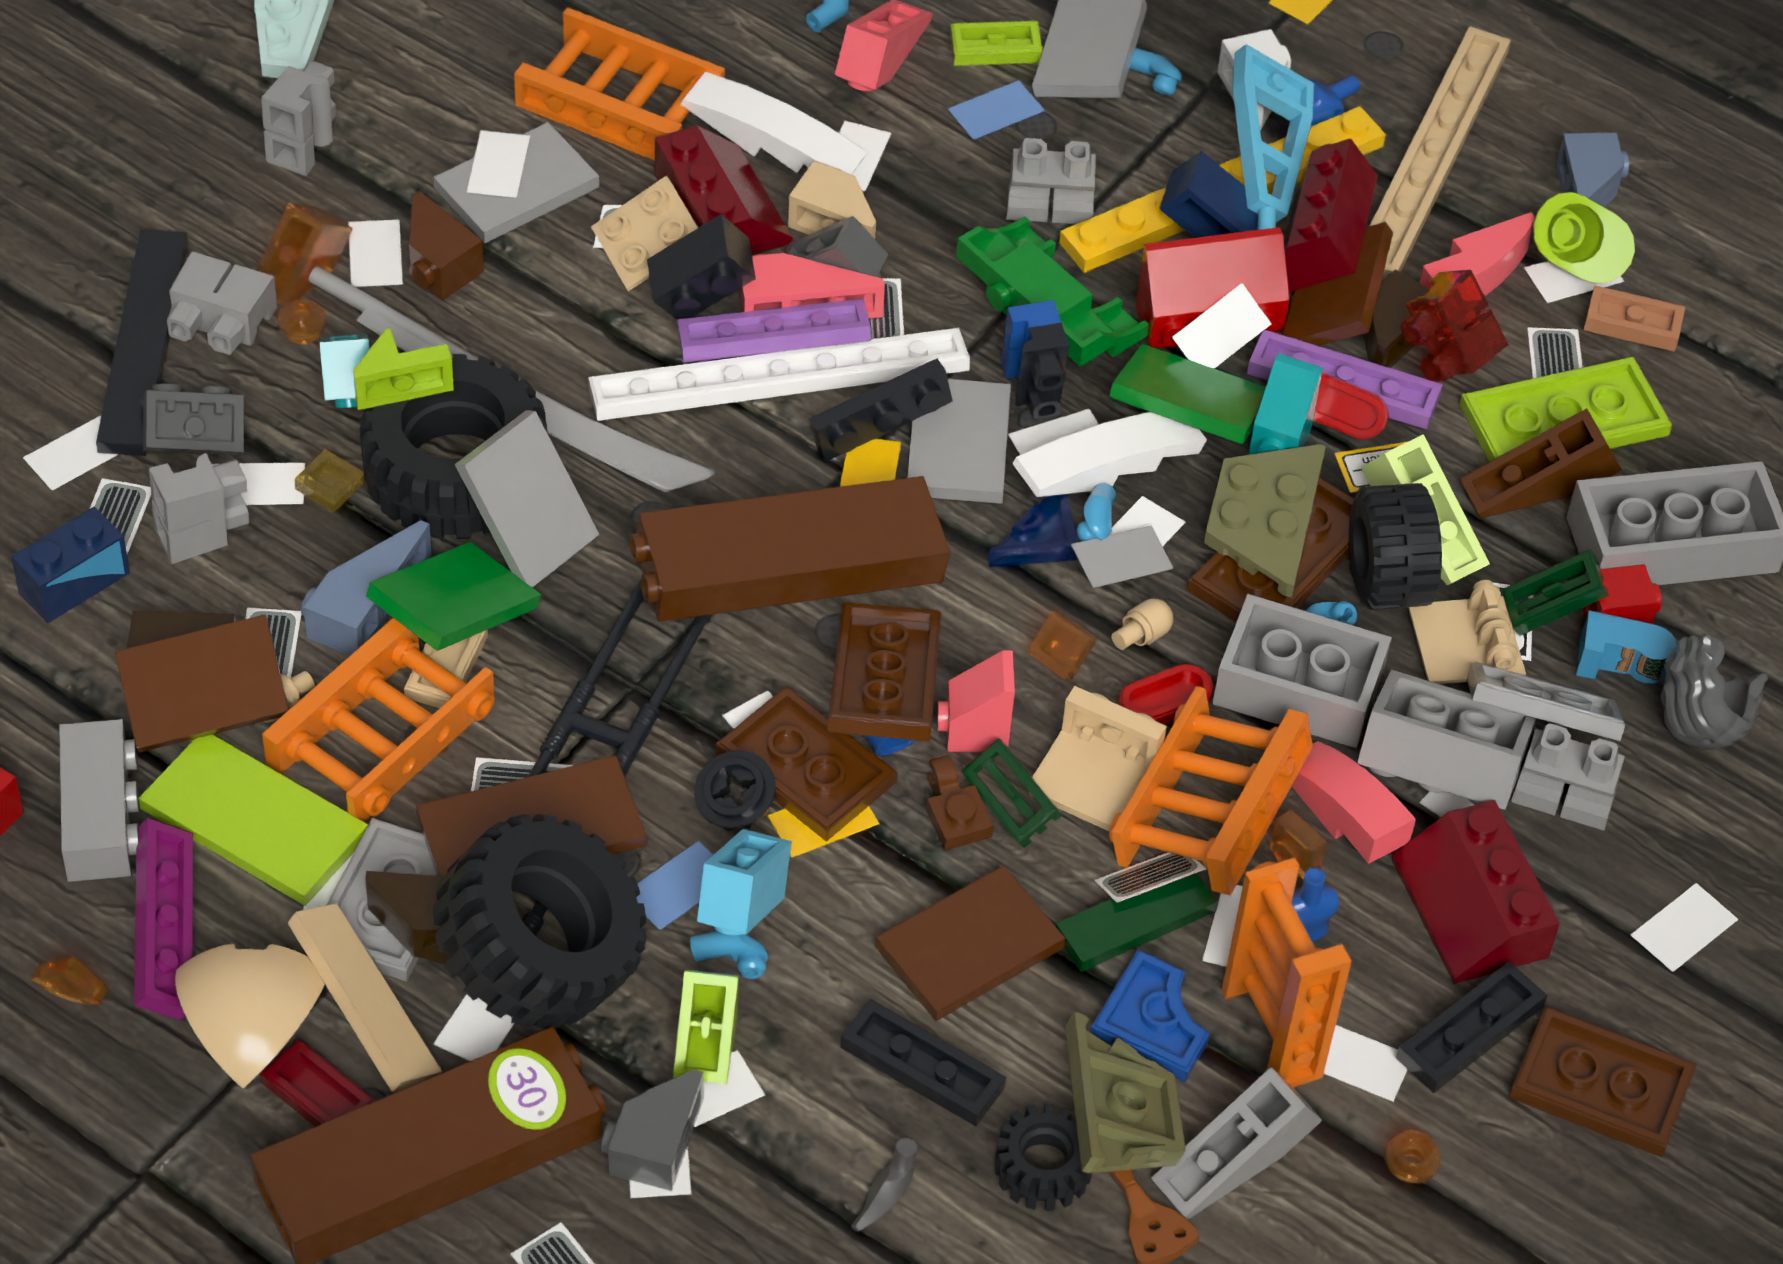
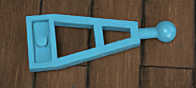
M1246 44L1234 52L1232 88L1247 208L1258 214L1257 230L1276 228V223L1288 215L1313 119L1314 83ZM1257 102L1290 121L1283 152L1261 141ZM1265 169L1276 175L1272 195L1267 190Z

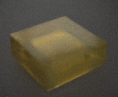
M326 449L295 478V489L332 513L364 484V473Z

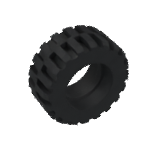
M452 354L454 390L365 409V413L360 419L361 451L367 491L372 500L380 505L381 511L393 521L400 518L401 526L405 528L419 521L429 523L430 534L434 538L443 539L444 534L456 535L457 539L471 538V533L482 531L483 535L491 532L455 466L462 458L435 457L417 448L431 439L450 434L471 435L486 441L526 410L537 412L546 432L547 423L542 401L536 397V391L524 379L519 381L516 372L505 365L497 368L493 360L479 356L478 360L467 359L466 354Z
M522 814L510 817L506 822H498L490 827L448 868V873L440 880L436 890L438 901L433 905L434 925L440 926V929L435 933L439 952H446L448 960L445 962V966L453 978L459 976L466 985L463 991L473 1001L477 998L481 999L487 1004L485 1010L499 1018L506 1014L512 1017L511 1023L531 1027L537 1022L538 1028L543 1029L550 1027L558 1028L562 1024L571 1025L594 1011L635 972L640 963V953L645 950L647 938L646 930L641 928L647 923L644 903H638L637 901L640 889L635 878H628L623 870L626 867L625 862L617 853L614 856L611 855L603 847L606 842L594 833L588 836L581 831V825L570 820H564L561 824L557 823L556 816L536 814L531 818V815ZM512 891L520 892L536 899L551 911L564 931L568 951L559 950L544 943L527 928L516 910Z

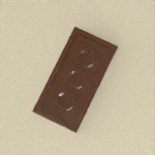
M1319 478L1292 598L1279 593V583L1259 570L1252 575L1238 566L1233 558L1221 555L1218 552L1188 580L1187 591L1235 622L1238 620L1247 594L1298 609L1350 555L1349 520L1354 498Z
M843 603L827 732L930 742L941 623L940 611Z
M616 755L416 805L417 818L437 876H445L448 873V868L490 827L498 822H506L510 817L522 814L531 815V818L536 814L556 816L557 823L560 824L564 820L577 823L582 826L581 831L588 836L595 833L606 842L603 847L611 855L647 846L645 830Z

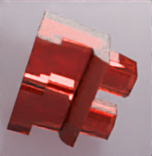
M1471 269L1439 272L1428 282L1431 287L1429 291L1423 296L1416 297L1405 304L1410 315L1401 324L1400 328L1406 340L1412 345L1426 344L1430 354L1421 361L1420 368L1427 380L1441 382L1448 380L1456 374H1473L1509 345L1492 310H1484L1489 304Z

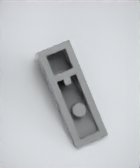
M1270 1067L1185 1146L1186 1151L1175 1166L1162 1167L1151 1179L1188 1220L1281 1159L1312 1131L1322 1119L1292 1085Z

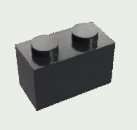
M721 214L647 259L653 301L676 320L692 318L756 279L749 237Z

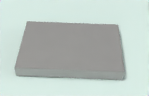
M1059 0L1032 84L1034 96L1121 98L1146 14V0Z
M549 122L522 134L530 135L517 198L466 193L474 158L434 177V189L484 243L599 188V175Z
M948 379L953 402L912 421L907 478L924 476L931 498L1002 504L1011 384Z
M524 411L455 464L511 572L532 588L600 535L536 411Z
M1471 663L1467 682L1473 701L1621 741L1626 724L1615 700L1483 663Z
M372 818L326 906L338 904L381 974L407 982L419 958L413 957L369 911L365 883L366 871L437 876L422 833Z

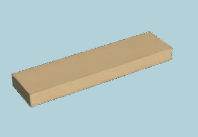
M338 904L295 912L288 925L317 969L320 977L391 1092L402 1091L441 1074L442 1070Z

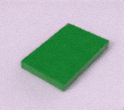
M1141 344L1113 381L1109 397L1243 444L1253 430L1266 387Z
M468 542L371 581L366 597L436 651H439L537 609L541 594L472 542Z

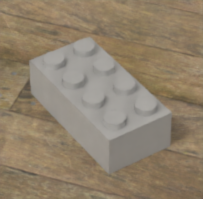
M1763 461L1576 481L1566 518L1579 554L1591 549L1598 559L1599 565L1597 566L1599 569L1645 564L1651 582L1657 583V585L1777 573L1781 568L1783 562V512Z

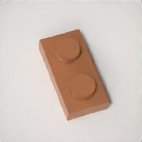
M1594 285L1584 331L1675 352L1685 306Z

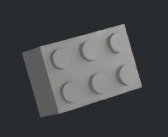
M1247 594L1219 667L1213 705L1278 725L1282 722L1288 709L1308 713L1311 735L1357 748L1384 673L1392 637Z
M1391 670L1372 709L1357 764L1369 767L1380 776H1398L1417 782L1421 787L1431 792H1449L1468 798L1474 805L1495 800L1500 809L1506 810L1523 765L1536 718L1472 700L1469 693Z

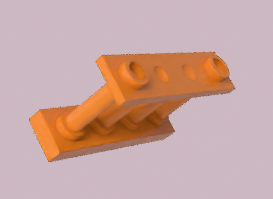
M567 7L563 12L564 46L547 68L542 70L523 62L514 73L515 106L655 161V137L682 130L681 123L690 112L681 105L686 95L704 72L725 78V68ZM582 52L603 60L585 85L562 78ZM620 68L642 75V78L624 101L601 93ZM660 83L682 91L663 117L641 109Z
M392 618L262 733L266 765L282 774L293 763L304 761L347 792L348 813L365 822L370 816L379 815L388 805L390 798L475 720L480 721L488 715L495 703L493 671L485 667L466 683L421 652L419 637ZM409 667L452 698L434 714H431L385 681L398 669ZM374 698L417 729L397 746L350 712L365 699ZM339 729L382 761L362 778L318 747L316 743L330 730Z
M1196 686L1186 704H1181L1178 707L1171 730L1123 812L1117 813L1111 822L1109 839L1114 845L1118 866L1128 868L1140 845L1203 861L1204 867L1208 869L1211 890L1231 896L1313 749L1308 713L1288 709L1279 727H1273L1271 731L1210 716L1206 690ZM1204 735L1265 750L1258 764L1253 763L1251 767L1194 753ZM1183 771L1244 787L1238 800H1232L1230 804L1181 792L1173 788ZM1165 808L1219 822L1223 826L1216 838L1212 837L1209 841L1152 827V824L1161 809Z
M1295 857L1278 863L1265 862L1245 873L1221 990L1225 1000L1249 993L1273 1039L1267 1070L1272 1067L1293 1088L1323 1078L1352 962L1343 944L1324 950L1316 948L1292 905L1300 867Z

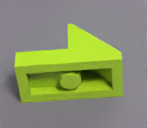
M390 327L384 330L353 370L355 401L358 410L454 390L452 357L447 344L399 353Z

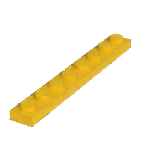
M1360 106L1311 126L1296 183L1301 181L1312 150L1318 149L1325 144H1334L1351 138L1361 153L1365 155L1382 148L1386 134ZM1286 137L1268 145L1283 152ZM1241 156L1220 164L1223 169L1244 185ZM1265 169L1267 190L1269 194H1272L1276 175ZM1165 187L1061 230L1059 244L1085 273L1144 248V244L1159 242L1185 230L1159 209L1166 190Z

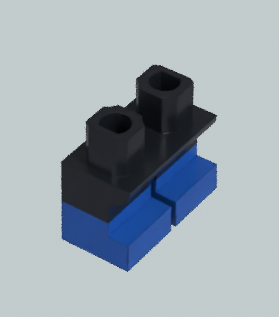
M1051 300L1008 307L1005 328L1006 338H1004L1001 366L1005 378L1019 377L1016 406L1028 405L1033 419L1057 416L1061 411L1062 403L1060 399L1066 377L1065 370L1069 343L1055 302Z

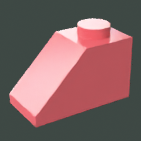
M1002 650L948 681L947 701L937 702V731H946L947 752H984L999 738L1007 747L1009 746L1015 694L1013 651Z

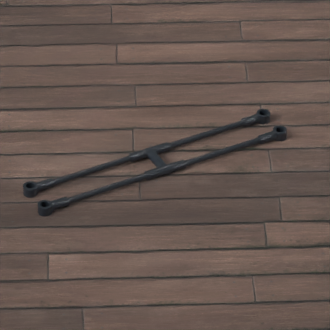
M675 505V506L671 507L670 509H673V508H681V507H688V506H686V505ZM640 580L583 680L577 682L547 737L540 746L541 754L528 777L545 773L550 762L558 758L567 739L574 732L618 748L614 755L618 759L625 778L660 715L659 707L711 615L695 617L648 703H644L628 730L583 715L584 709H586L595 693V683L644 599ZM539 901L536 902L532 911L527 912L522 919L527 928L536 937L544 924L543 916L548 909Z

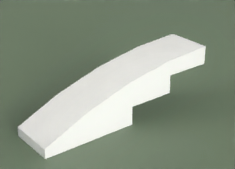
M704 72L681 103L686 109L755 157L762 148L796 173L800 171L803 165L810 167L815 160L852 175L868 153L829 126L798 109L746 85L708 72Z
M1148 412L1102 423L1061 437L1017 456L1013 465L1036 497L1089 492L1100 483H1107L1113 487L1119 475L1154 472L1163 457L1199 454L1207 439L1197 428Z

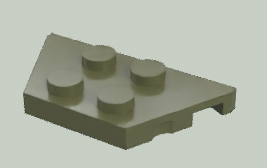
M1317 444L1224 458L1204 543L1221 555L1233 558L1238 566L1250 574L1254 575L1259 570L1279 583L1278 592L1286 597L1292 598L1326 446Z
M1074 1011L1065 1025L1082 1171L1090 1174L1175 1166L1186 1151L1175 1075L1156 1062L1145 1059L1136 1049L1118 1037L1114 1044L1110 1046L1086 1030V1025L1090 1020L1088 1017Z

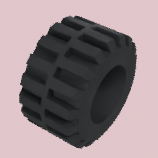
M1422 483L1360 487L1355 495L1349 520L1350 561L1357 592L1367 609L1428 606L1434 601L1440 584L1442 570L1441 533L1434 502L1427 488Z

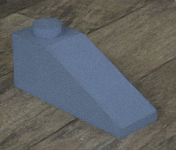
M419 521L329 571L317 589L311 588L302 603L301 614L305 619L307 639L350 656L379 631L390 615L366 597L371 581L429 559L432 556L430 524Z

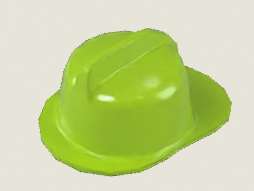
M1574 192L1558 193L1546 200L1537 212L1533 229L1534 241L1538 250L1546 259L1565 271L1588 282L1605 283L1622 276L1631 265L1635 252L1634 236L1627 223L1615 213L1587 197Z

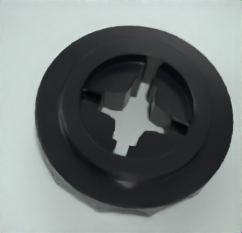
M747 751L726 752L709 761L699 773L695 784V801L698 809L710 824L713 823L727 831L739 827L750 829L752 823L760 817H768V808L773 799H777L775 790L776 778L769 765L758 755ZM733 775L736 782L738 781L742 787L750 786L749 789L743 792L744 800H742V806H738L731 797L724 798L725 795L731 792L730 784L732 783L729 776Z

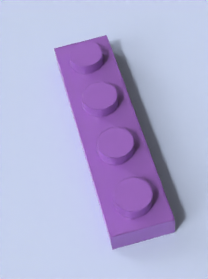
M864 298L677 320L684 363L693 361L706 362L719 358L751 356L871 341V328Z
M1268 330L1262 331L1249 360L1247 370L1249 375L1268 380L1277 353L1323 367L1322 373L1332 375L1379 395L1388 407L1389 418L1426 430L1439 401L1443 384Z

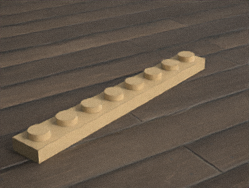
M1469 26L1370 224L1372 226L1386 222L1393 231L1382 281L1395 269L1399 272L1402 271L1508 54L1511 39Z

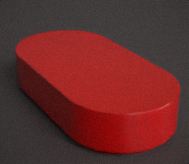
M1322 373L1314 421L1357 439L1373 438L1385 429L1389 419V411L1385 401L1379 395L1332 375Z
M1190 664L1178 665L1128 684L1120 693L1118 705L1136 713L1146 714L1156 722L1168 725L1174 722L1178 707L1181 704H1186L1196 686L1205 688L1209 705L1213 692V681L1210 675L1198 666Z

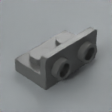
M156 384L152 386V390H146L139 398V409H143V451L240 456L244 452V395L230 394L229 388L221 386L202 387L200 393L182 392V387L177 384Z

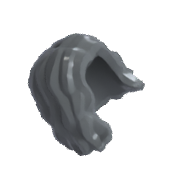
M1704 634L1700 638L1694 635L1689 638L1683 637L1677 647L1671 649L1664 664L1666 670L1665 684L1660 696L1664 710V722L1670 735L1676 740L1688 746L1696 747L1699 750H1716L1721 747L1731 746L1748 734V731L1753 727L1754 720L1760 714L1759 705L1763 700L1762 689L1768 680L1766 673L1757 674L1748 679L1737 676L1729 680L1724 679L1718 672V666L1725 654L1724 645L1720 640L1711 637L1709 634Z

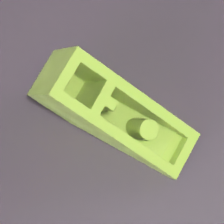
M1424 434L1382 454L1361 467L1370 486L1422 483L1427 488L1434 502L1439 520L1442 543L1441 579L1446 585L1490 564Z

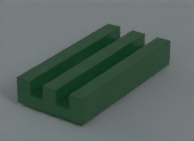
M1591 549L1501 589L1513 629L1519 636L1609 596L1607 587L1603 584L1602 572L1597 566L1599 565L1598 559ZM1584 571H1587L1586 574H1583V575H1581V576H1579V577H1577V578H1575V579H1572V580H1570V581H1568V582H1566V583H1564V584H1560V582H1562V581H1564V580H1567V579H1569V578H1571V577H1573V576H1575V575H1578V574H1580V573H1582V572H1584ZM1540 591L1543 592L1542 594H1539V595H1537V596H1535V597H1533V598H1531V599H1528V600H1526V601H1524V602H1522V603H1519V604L1517 603L1518 601L1523 600V599H1525V598H1527V597H1529V596H1531V595H1534V594H1536V593H1538V592H1540Z
M1000 738L961 771L970 784L976 786L982 799L1023 848L1032 842L1029 838L1037 832L1040 835L1047 829L1045 824L1051 819L1057 821L1063 815ZM998 755L1002 757L1042 806L1038 813L1032 810L993 762ZM983 768L988 771L1026 818L1027 822L1020 827L979 777L977 773Z

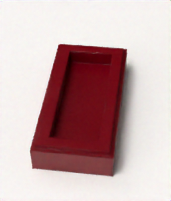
M300 1039L260 1073L261 1083L315 1127L376 1102L375 1099Z

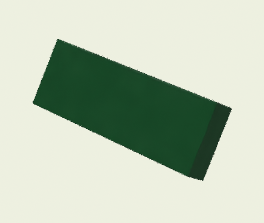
M1197 873L1120 902H1116L1111 898L1059 921L1055 926L1065 937V950L1080 972H1083L1214 913L1217 901Z

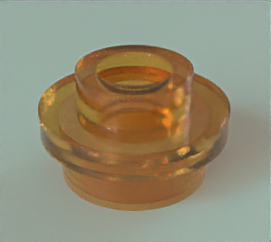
M310 300L289 302L278 313L279 329L288 340L297 344L313 342L320 336L321 331L325 327L326 319L323 308Z
M1406 1130L1396 1135L1389 1142L1385 1153V1162L1389 1171L1398 1179L1408 1183H1421L1432 1178L1437 1172L1440 1164V1152L1434 1140L1427 1133L1420 1130ZM1414 1156L1420 1163L1410 1162L1404 1157Z

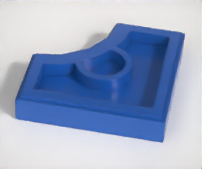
M1139 949L1090 1030V1033L1110 1046L1114 1044L1118 1037L1136 1049L1142 1057L1156 1062L1174 1074L1175 1078L1186 1082L1207 1046L1210 1032L1194 1022L1183 1006L1181 987L1185 971Z

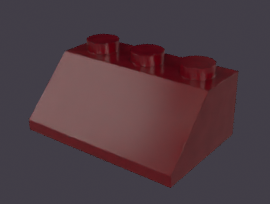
M698 125L655 137V177L657 181L666 175L669 177L698 228L721 214L749 237L752 256L789 245L790 242H793L791 233L739 145Z
M1351 138L1334 144H1325L1311 151L1295 195L1284 238L1289 292L1346 276L1356 271L1378 174Z
M1495 800L1446 813L1393 854L1392 862L1453 984L1493 974L1508 961L1515 967L1549 958L1560 922Z

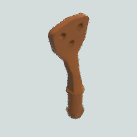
M1131 1170L1106 1172L1110 1174L1122 1189L1130 1208L1128 1239L1137 1264H1162L1175 1260L1198 1243V1229L1179 1212L1153 1202L1136 1182ZM1158 1226L1159 1229L1151 1230L1149 1227ZM1183 1234L1185 1237L1177 1238L1175 1235ZM1147 1248H1152V1249H1154L1155 1251L1152 1252V1253H1149V1252H1146L1145 1249H1147Z

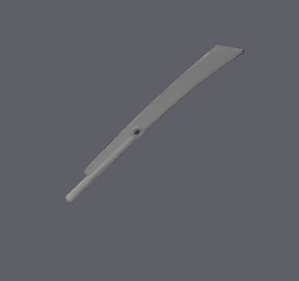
M316 266L309 275L310 283L361 311L362 313L356 321L379 336L386 328L390 327L396 346L403 351L409 352L419 348L447 344L451 357L452 354H466L467 359L478 360L477 357L320 266ZM536 391V397L542 401L545 410L548 434L663 492L687 486L715 475L716 471L712 468L686 460L631 438Z

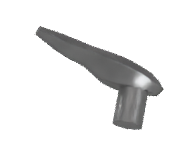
M902 1138L897 1141L893 1160L875 1179L869 1189L864 1208L851 1224L855 1231H860L874 1223L903 1197L911 1184L914 1174V1162L918 1149L914 1140Z

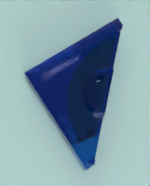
M1068 494L1046 496L1038 505L1034 504L1012 527V532L997 547L990 549L988 556L989 567L1078 560L1071 544L1078 543Z

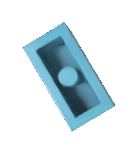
M742 829L704 863L697 922L714 926L716 931L725 935H746L784 900L792 841Z

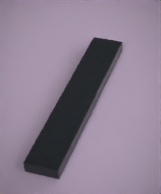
M140 230L96 439L98 453L146 456L147 451H143V409H139V398L146 390H152L153 385L161 384L170 339L167 326V318L172 308L169 290L185 264L188 249L187 232Z

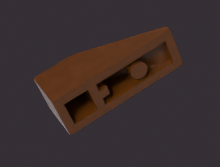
M1586 408L1460 478L1478 515L1483 519L1573 496L1577 480L1611 477L1622 471Z

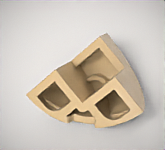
M235 944L212 948L185 962L176 969L175 975L177 995L189 1024L213 1059L242 1088H245L285 1046L314 1006L325 985L308 956L274 944L268 945L267 949L264 950L235 949Z

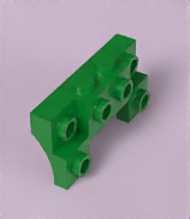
M1026 216L1000 228L977 226L958 238L956 258L987 284L985 297L997 311H1002L1007 316L1008 307L1054 300L1069 343L1068 357L1079 367L1105 351L1114 358L1148 336L1149 323L1145 320L1138 323L1122 309V300L1119 297L1102 306L1091 309L1093 294L1051 258L1055 254L1056 243L1052 239L1045 242L1029 228L1030 220Z

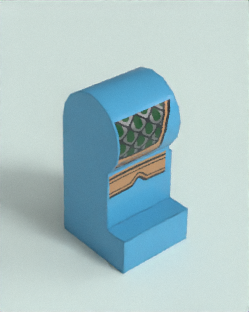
M1589 610L1580 636L1576 676L1595 679L1598 669L1630 674L1633 678L1643 683L1660 682L1666 675L1664 668L1666 658H1668L1671 649L1677 647L1676 639L1667 629L1658 625Z

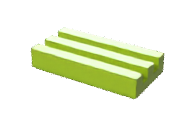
M1038 21L950 24V41H952L951 48L952 53H954V66L1039 63L1043 50Z

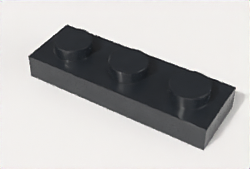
M938 358L809 418L817 451L823 460L827 462L839 455L848 453L860 445L890 433L898 427L953 402L946 370Z
M1508 961L1400 1045L1396 1059L1428 1089L1435 1093L1542 1009L1548 995Z
M872 999L867 1002L841 1036L840 1048L974 1126L979 1124L1005 1089L1006 1076Z

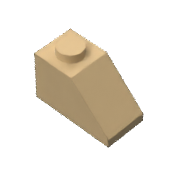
M814 160L789 195L788 227L809 235L854 216L875 239L876 220L856 177L838 168H833Z

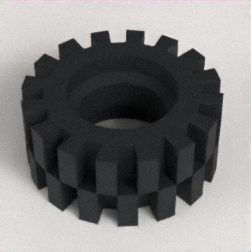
M1045 1103L1043 1113H1037L1035 1104L1026 1106L1025 1117L1017 1110L1010 1115L1009 1124L1004 1122L997 1139L994 1169L995 1176L1000 1175L999 1186L1003 1192L1011 1187L1010 1199L1017 1204L1023 1196L1027 1197L1026 1208L1036 1210L1037 1201L1045 1202V1211H1054L1056 1200L1058 1199L1063 1208L1071 1205L1074 1195L1080 1199L1085 1193L1086 1184H1090L1092 1173L1089 1174L1082 1171L1076 1120L1073 1123L1071 1122L1072 1110L1063 1107L1060 1115L1053 1114L1054 1104ZM1034 1145H1050L1062 1151L1066 1161L1062 1167L1057 1169H1039L1030 1165L1025 1160L1024 1152L1027 1148Z

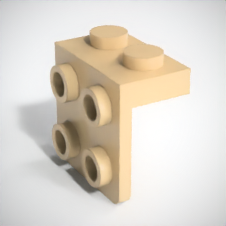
M1074 686L1065 701L1062 730L1036 770L1033 778L1058 809L1109 831L1114 816L1117 813L1123 812L1164 742L1167 726L1156 722L1146 714L1136 713L1115 704L1101 694L1090 693Z

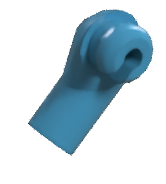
M1135 48L1129 69L1156 77L1152 83L1154 91L1166 96L1173 95L1176 90V84L1181 83V72L1165 57Z

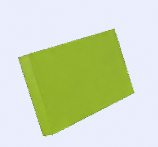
M1634 357L1465 393L1461 395L1459 403L1489 462L1586 408L1610 449L1669 436L1672 427L1669 418Z
M213 734L194 739L138 798L141 810L167 825L193 833V840L304 906L312 900L355 852L368 827L367 823Z

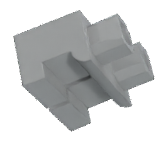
M310 61L303 70L288 66L261 97L263 128H265L266 162L307 176L315 165L314 146H326L333 141L332 121L337 114L336 104L330 98V87L335 82L334 70L331 67L315 61Z
M1025 138L1020 149H1013L1007 189L1006 219L1020 220L1026 216L1030 221L1047 222L1050 188H1053L1052 223L1078 224L1093 218L1096 154H1091L1088 142L1071 141L1065 145V152L1047 151V143L1042 139Z
M192 251L169 290L172 308L167 318L168 333L172 338L187 342L192 339L197 330L206 332L208 344L215 351L228 355L240 343L252 346L256 337L257 326L261 320H270L277 309L274 276L236 264L231 269L230 262Z
M204 453L197 458L196 467L173 473L168 463L149 468L154 530L171 564L227 546V530L249 524L248 509L241 493L247 492V480L236 459L212 466L207 454Z
M1551 723L1547 724L1543 730L1535 729L1511 802L1555 815L1565 783L1570 784L1560 817L1604 831L1625 757L1618 754L1617 743L1600 738L1591 741L1590 745L1571 740V734L1567 728Z

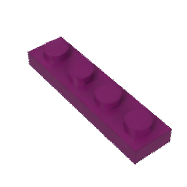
M147 818L138 827V845L136 846L134 1006L182 1020L185 1014L177 995L175 975L176 969L193 956V833Z

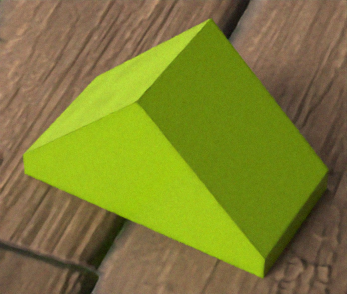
M685 969L673 1078L691 1070L704 1072V1081L727 1084L737 1025L739 976Z

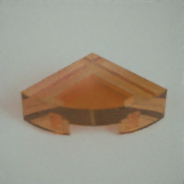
M73 956L39 964L31 977L32 981L52 994L81 1004H101L108 991L106 985Z

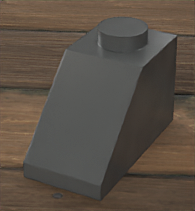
M854 216L790 242L784 252L881 278L880 270L888 256V253Z
M691 1070L624 1102L618 1122L612 1120L608 1122L601 1145V1152L608 1154L610 1176L669 1191L673 1190L704 1100V1072Z

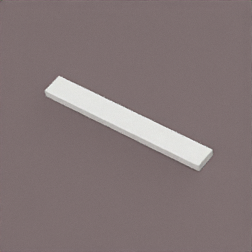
M959 328L871 339V341L789 350L588 377L589 392L596 419L600 421L887 382L936 358L941 362L946 373L969 371L970 357Z

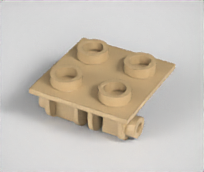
M666 175L592 225L591 228L595 235H597L626 289L630 291L650 278L647 264L648 258L693 232L698 226Z
M1490 580L1477 582L1473 587L1474 591L1471 593L1470 599L1438 601L1428 606L1408 607L1427 681L1437 684L1467 682L1471 663L1475 662L1526 675L1504 597L1501 596L1500 589L1493 585Z

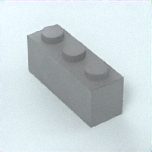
M122 719L60 724L61 840L67 880L71 882L132 876L131 855H136L138 823L130 824V813L139 812L137 781H129L128 771L138 770L135 739L126 740Z

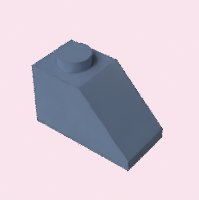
M1617 133L1563 134L1556 161L1562 193L1574 192L1583 195L1602 207H1606L1617 196L1621 178H1626L1629 170L1628 154L1626 151H1621Z

